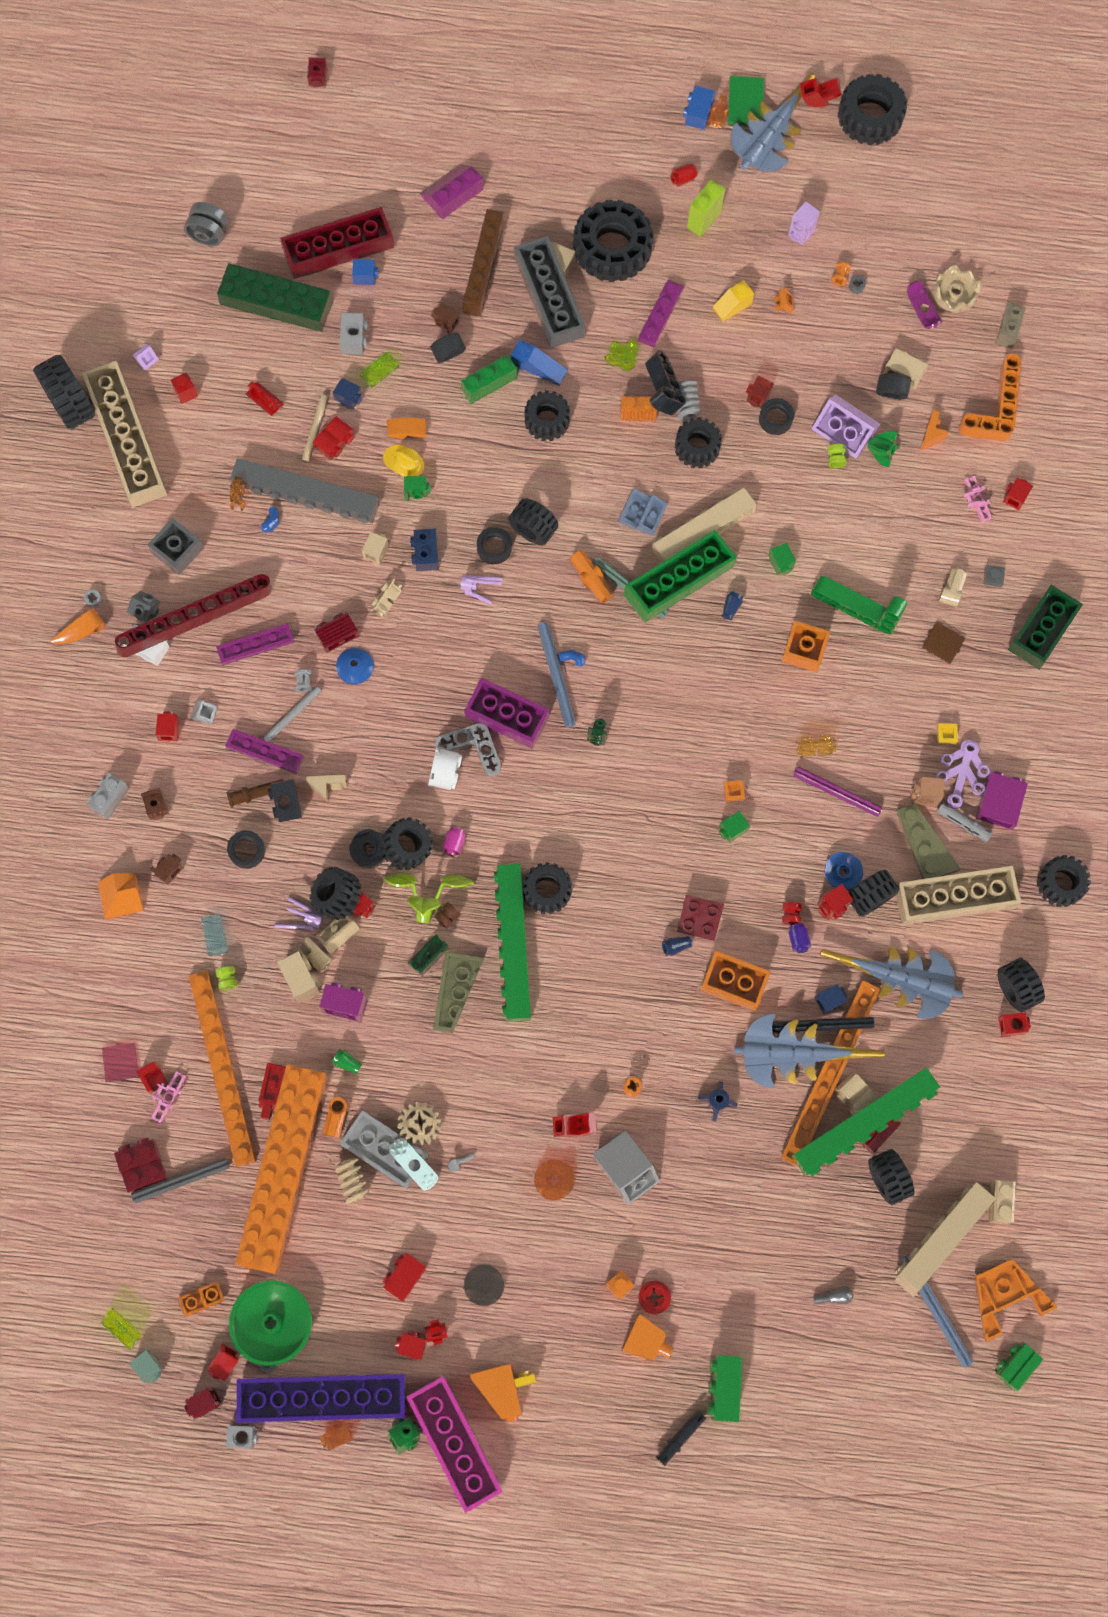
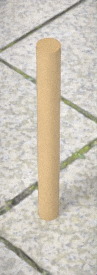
M321 395L302 457L303 462H309L314 446L313 441L317 436L328 400L327 395Z

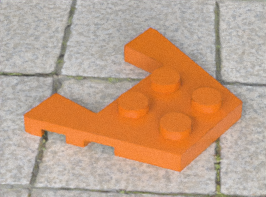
M1009 1259L974 1276L985 1342L1003 1334L994 1313L1025 1298H1031L1039 1316L1058 1308L1013 1259Z

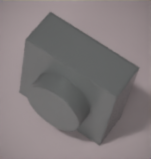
M986 565L983 585L1002 587L1004 584L1005 567Z

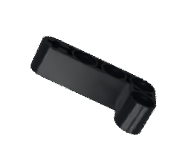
M658 350L645 362L656 393L649 401L656 410L673 416L686 404V399L668 356L663 351Z

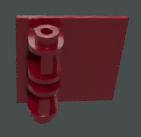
M686 895L677 932L715 941L724 904Z

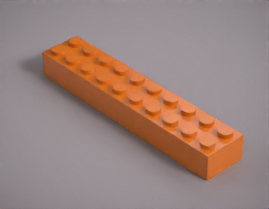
M286 1065L235 1262L237 1266L278 1275L328 1078L326 1073Z

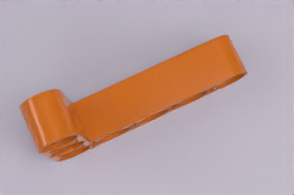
M1017 354L1007 355L1001 366L996 417L966 414L959 425V432L963 436L995 441H1007L1011 437L1015 429L1021 359Z

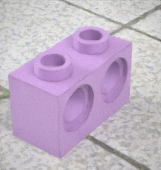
M805 202L792 217L788 233L790 238L803 245L815 231L820 211Z

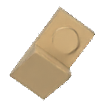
M345 775L307 776L308 785L326 802H328V788H331V790H342V787H347Z

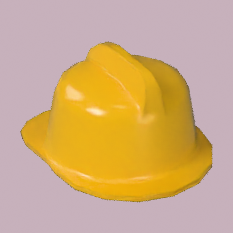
M390 446L383 454L385 466L402 477L419 476L424 470L423 458L415 450L406 446Z

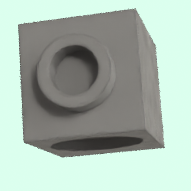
M228 1425L226 1448H254V1444L258 1442V1431H255V1426ZM240 1431H245L248 1435L245 1443H241L238 1440V1433Z

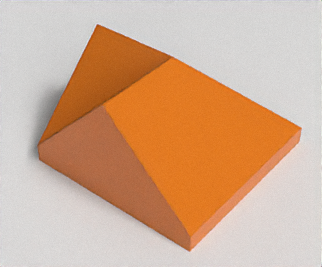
M113 873L98 882L105 920L144 911L136 873Z

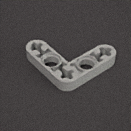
M477 723L441 735L436 739V748L448 751H456L475 744L484 772L488 776L499 774L501 770L500 761L486 725ZM477 729L485 731L483 732L484 741L482 742L479 734H476ZM464 734L467 736V741L459 743L456 740L457 736ZM451 737L454 739L455 746L449 743L451 742ZM441 741L449 743L447 744V748H443V746H440ZM482 746H490L491 752L483 754L481 752ZM490 758L493 765H497L495 771L487 769L489 767L488 759Z

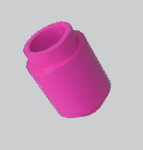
M451 827L450 831H447L442 846L445 855L450 857L460 855L466 838L464 836L465 831L456 827Z

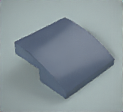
M633 488L618 522L640 532L654 535L668 503L654 495L649 497Z

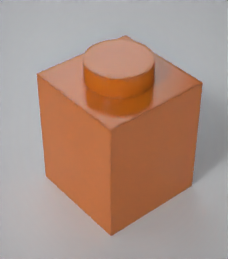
M622 1270L605 1284L618 1300L635 1287Z

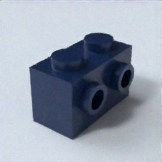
M436 528L413 530L414 537H410L411 548L415 549V554H411L412 565H416V571L439 570Z

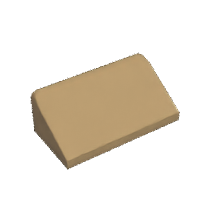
M346 915L345 919L332 921L315 938L332 954L359 931V927L350 916Z

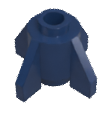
M721 1081L718 1083V1089L714 1090L710 1095H698L697 1100L708 1102V1106L713 1110L712 1121L714 1122L717 1120L719 1111L724 1110L727 1106L737 1108L738 1104L729 1099V1095L723 1090V1082ZM717 1096H719L720 1100H722L721 1103H718L716 1101Z

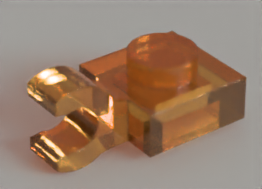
M720 95L717 107H711L707 121L708 126L724 129L728 110L724 109L727 96Z
M235 476L230 485V508L232 510L236 504L240 505L241 511L246 506L245 501L241 498L245 492V485H242V477Z

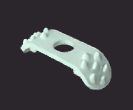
M404 1138L397 1139L391 1144L389 1148L390 1154L424 1191L429 1190L438 1181L437 1174ZM413 1159H417L420 1162V1168L417 1171L409 1169V1162Z

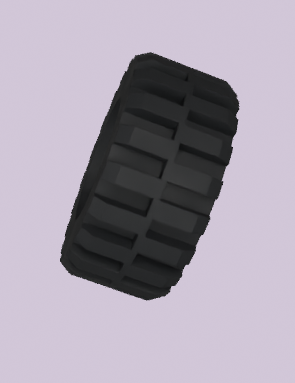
M867 74L866 77L862 75L857 77V80L854 79L849 82V85L843 91L838 110L839 124L843 127L844 133L849 134V138L852 140L856 139L861 144L864 142L867 145H873V143L878 145L883 144L884 140L888 142L898 134L907 111V98L904 96L903 89H899L897 82H892L891 78L882 77L881 74H877V76ZM863 103H875L881 106L886 111V114L878 117L869 116L863 113L858 106Z
M55 355L34 367L33 372L67 429H74L95 416V411L61 355Z

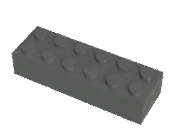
M545 236L514 246L515 261L550 347L553 348L584 338V322L549 237Z

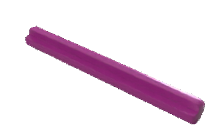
M797 767L794 772V777L876 817L882 811L881 806L801 767Z

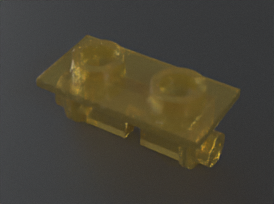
M831 735L820 736V739L812 740V737H802L801 741H796L800 745V748H797V754L802 757L815 756V748H818V755H831L833 752H836V745H832V742H837V740L831 738Z

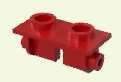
M251 381L249 383V391L245 395L271 417L284 405L283 402L259 382Z

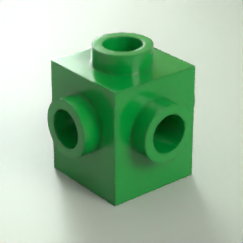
M410 1417L406 1420L400 1419L393 1425V1428L388 1430L387 1438L397 1454L400 1455L404 1451H411L419 1445L421 1429L416 1422L413 1423Z

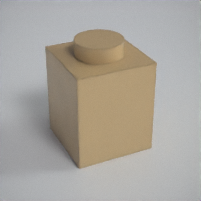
M370 532L362 549L363 558L380 565L389 546L388 538L381 533L375 534Z

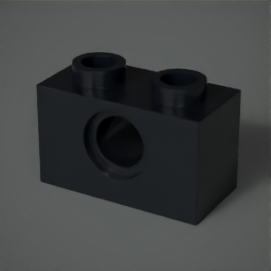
M294 778L271 783L268 793L270 800L274 799L275 807H272L274 818H278L279 823L302 818ZM287 796L290 799V803L283 806L280 804L279 798Z

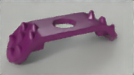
M920 281L912 282L907 288V295L919 320L925 329L936 328L937 325L942 323V319L938 316L923 283ZM922 304H926L930 309L928 312L922 313L919 307Z

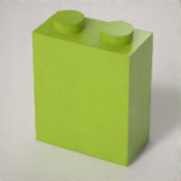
M710 180L690 204L687 228L698 236L702 237L720 215L725 194L724 187Z

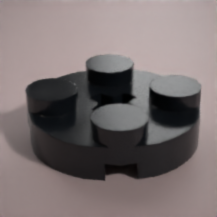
M365 829L353 837L349 851L353 861L359 867L375 868L385 861L387 856L385 854L382 855L381 851L384 848L380 847V843L383 841L381 833L372 829ZM367 844L371 847L374 846L372 853L364 852Z

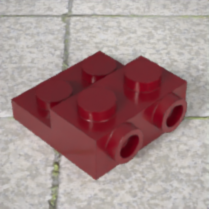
M149 1137L138 1140V1145L130 1147V1144L118 1148L119 1152L114 1153L127 1193L167 1179L156 1141L153 1139L149 1140Z

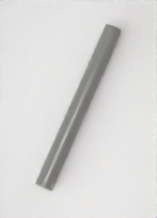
M316 686L262 739L270 742L321 690Z

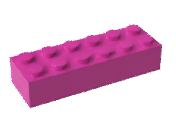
M445 1376L407 1396L464 1512L467 1513L502 1493L503 1489Z

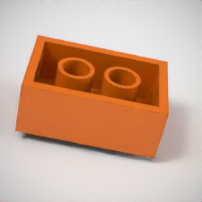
M715 950L700 991L755 1012L761 1001L771 971Z

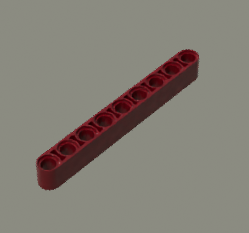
M265 574L256 575L123 632L115 638L117 654L121 657L132 656L269 596L271 592L270 578Z

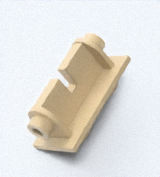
M396 579L384 582L380 588L382 590L379 597L376 595L370 603L372 605L369 610L370 612L376 610V614L379 617L387 614L393 605L387 601L388 598L395 602L402 592L400 584H393Z

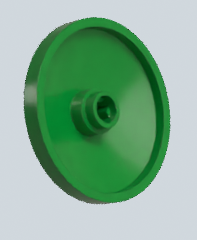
M263 1281L247 1288L235 1301L229 1317L230 1337L237 1351L247 1360L264 1366L283 1364L296 1357L307 1344L312 1331V1313L306 1298L298 1289L281 1281Z

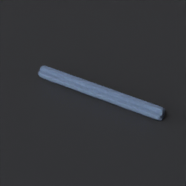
M543 622L538 625L540 638L564 725L566 728H571L576 725L550 628L548 623Z
M910 1254L904 1256L901 1259L902 1263L904 1261L908 1263L911 1261L910 1259H908ZM926 1282L919 1290L921 1296L963 1367L970 1366L973 1363L971 1356L929 1284Z

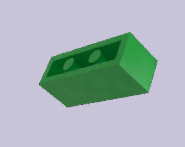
M505 355L462 379L461 391L469 403L473 404L517 379V368L509 356Z

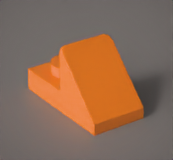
M933 410L920 448L922 450L946 440L949 431L939 429L941 419L938 417L940 411Z

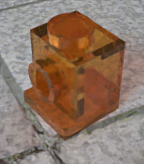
M347 1420L341 1421L342 1426L340 1427L337 1423L326 1428L327 1433L320 1435L324 1448L327 1447L328 1450H331L354 1439Z

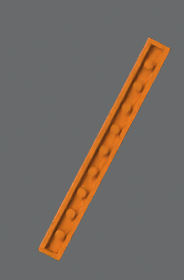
M206 970L188 975L235 1167L256 1162L209 971Z
M862 981L845 1018L868 1017L880 992V988ZM862 1029L839 1030L833 1045L854 1048ZM848 1059L824 1062L780 1159L798 1167L792 1155L810 1144Z

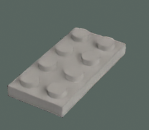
M362 1110L340 1142V1145L405 1189L408 1188L413 1180L389 1152L391 1144L403 1137ZM407 1141L425 1161L429 1154ZM417 1159L409 1162V1169L411 1171H417L420 1168V1162Z

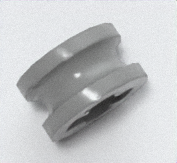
M91 589L85 593L84 601L89 607L96 608L101 605L102 596L97 590ZM95 595L97 600L91 603L89 597Z

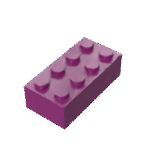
M481 678L464 713L466 718L476 723H482L487 728L533 749L549 719L550 710Z

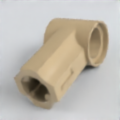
M952 568L946 586H944L941 592L940 602L957 607L967 576L964 570Z

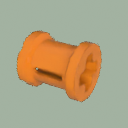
M838 262L831 281L837 286H844L847 283L846 278L851 270V266L848 263Z
M636 1077L628 1078L623 1087L625 1094L629 1097L637 1096L642 1089L641 1081ZM631 1082L633 1083V1085L638 1086L636 1087L635 1092H633L632 1089H628Z

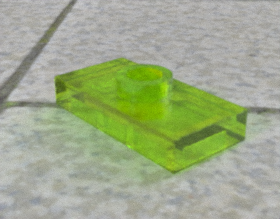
M386 352L360 372V376L373 388L398 369L399 363Z
M113 1307L101 1321V1324L130 1351L142 1337Z

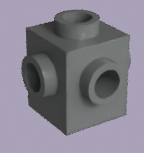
M139 591L131 597L127 613L135 616L140 621L148 622L152 618L157 617L160 601L151 594Z

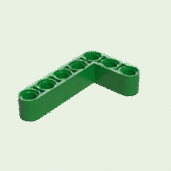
M819 576L811 590L812 596L889 635L893 633L907 607V602L897 596H893L888 606L885 607L826 576Z

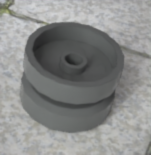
M196 202L191 207L189 217L184 225V232L188 237L202 245L215 247L220 245L223 232L227 228L229 218L224 211L212 204Z

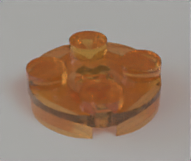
M549 1160L542 1163L537 1169L534 1184L538 1193L543 1198L550 1201H558L572 1191L574 1174L570 1166L565 1162ZM553 1174L557 1175V1178L560 1179V1183H556V1186H552V1182L548 1181Z

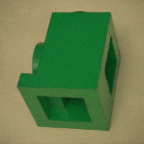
M404 476L405 501H409V497L421 499L430 494V483H427L426 476Z

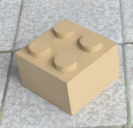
M298 951L277 962L298 1003L320 993L318 987L321 985L314 972L310 974L309 970L312 967L305 955L301 956Z

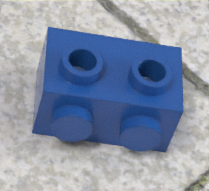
M699 86L694 87L693 92H690L687 103H690L689 107L685 106L683 117L686 118L685 125L705 130L713 105L715 90Z

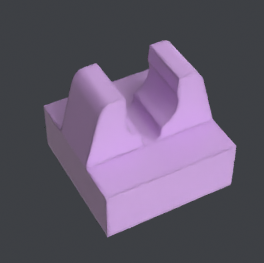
M145 344L133 355L145 371L159 360L148 344Z

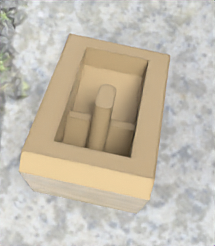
M551 242L566 279L575 262V251Z

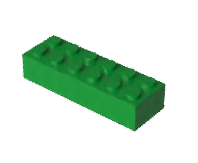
M716 530L626 584L623 595L646 623L732 569L737 557Z

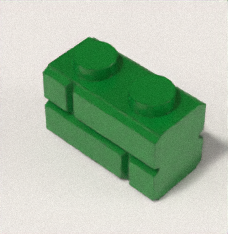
M1024 1342L1015 1343L1010 1348V1356L998 1363L996 1366L998 1371L995 1373L1008 1387L1017 1392L1044 1360Z

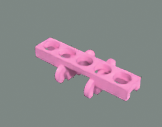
M975 476L965 478L964 481L969 492H965L966 494L963 497H967L969 502L967 507L974 508L975 506L981 522L991 520L992 516L987 506L991 501L989 499L986 502L981 495V491L985 490V486L980 488ZM969 481H973L974 486H971ZM975 497H980L981 502H980V501H975L974 498H975ZM982 513H986L988 517L984 518Z
M176 1071L167 1087H164L163 1083L161 1085L157 1083L159 1087L155 1095L151 1096L154 1101L156 1099L159 1100V1104L151 1117L152 1119L162 1123L168 1110H173L171 1105L176 1095H181L182 1093L179 1090L186 1079L185 1075ZM177 1076L182 1077L179 1083L175 1082ZM172 1085H177V1088L174 1089V1088H172L171 1086H172ZM162 1089H165L166 1092H165L163 1098H162V1099L158 1098V1096H159V1094L161 1093ZM167 1094H172L173 1099L171 1101H166L165 1096ZM161 1105L166 1107L165 1110L160 1108ZM157 1112L163 1113L160 1119L156 1118Z

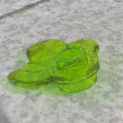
M632 339L624 346L612 341L610 346L611 354L604 357L606 362L625 371L632 370L636 365L635 357L638 354L636 342Z

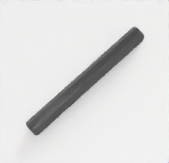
M226 1158L132 1192V1200L134 1203H138L227 1170L229 1163Z

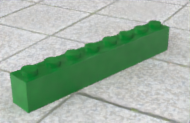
M521 864L497 865L498 871H494V883H498L499 890H495V900L500 902V909H496L497 921H501V928H497L498 940H502V947H499V959H503L504 966L500 967V978L505 979V986H501L502 998L506 997V1005H502L503 1017H507V1022L531 1021Z
M926 1067L793 1154L792 1158L804 1176L810 1174L813 1177L822 1171L820 1166L825 1163L829 1166L838 1160L837 1155L842 1152L846 1155L855 1149L853 1145L858 1141L863 1144L871 1139L870 1134L877 1130L880 1133L888 1127L887 1122L892 1119L894 1122L905 1116L903 1112L907 1109H910L912 1112L921 1106L919 1101L925 1097L927 1100H930L938 1094L936 1090L941 1087Z

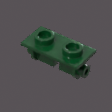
M597 719L593 728L588 727L587 740L596 746H605L607 733L604 731L606 722L603 719Z

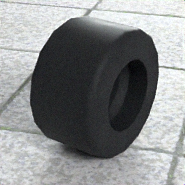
M459 333L448 334L436 340L430 346L438 363H443L457 357L466 350Z
M881 374L878 378L876 394L882 397L904 400L908 398L911 380L897 374Z

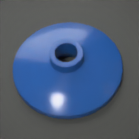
M351 648L344 651L336 662L337 674L344 682L349 684L365 682L372 675L374 669L371 656L359 648ZM354 661L358 663L356 666H351V663Z
M847 852L836 853L826 862L825 877L834 888L843 884L846 890H850L862 880L863 866L860 860L853 854ZM844 870L846 875H840L839 871Z

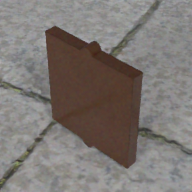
M937 622L932 632L928 633V638L922 648L951 664L956 654L960 652V647L966 638Z

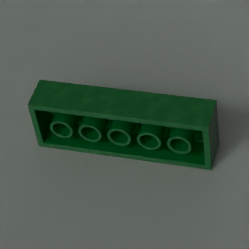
M230 263L227 265L217 292L220 305L319 332L323 331L333 303L330 290Z

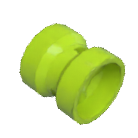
M832 444L828 446L827 452L830 456L828 459L829 467H844L847 464L846 457L844 456L846 453L845 445Z
M226 966L215 970L216 977L220 978L218 983L219 990H230L239 986L238 980L234 976L236 973L234 966Z

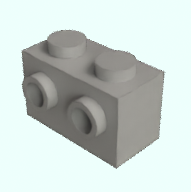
M110 773L107 777L101 779L100 787L96 793L91 794L87 804L93 812L109 820L130 789L124 781Z

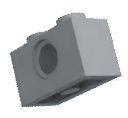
M363 313L341 314V354L363 355V348L367 347V338L364 337V332H367L368 328Z

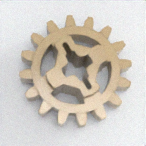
M416 1102L415 1107L408 1104V1110L403 1108L402 1115H399L398 1121L401 1123H398L397 1128L402 1129L399 1135H406L405 1140H412L413 1146L416 1142L423 1146L424 1141L430 1144L431 1138L436 1139V1133H439L441 1129L438 1126L441 1124V1120L436 1119L439 1112L433 1113V1106L429 1109L426 1108L427 1103L420 1106L419 1102ZM414 1113V1117L407 1120V1118ZM417 1119L418 1121H420V1124L422 1125L421 1130L419 1124L416 1123ZM432 1128V1130L425 1135V1131Z

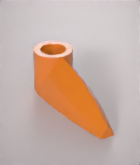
M91 609L63 629L51 642L54 645L72 643L100 632L106 624L96 610Z

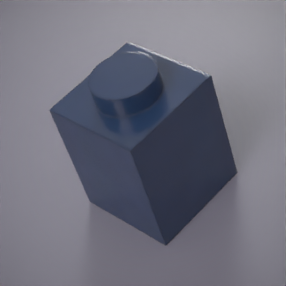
M341 378L333 391L334 400L351 409L359 405L363 398L361 387L344 378Z
M836 984L817 994L814 999L825 1015L847 1002V994L842 987Z

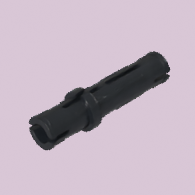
M696 1410L675 1436L667 1440L668 1444L655 1456L656 1459L666 1466L677 1452L680 1453V1448L707 1418L699 1410Z

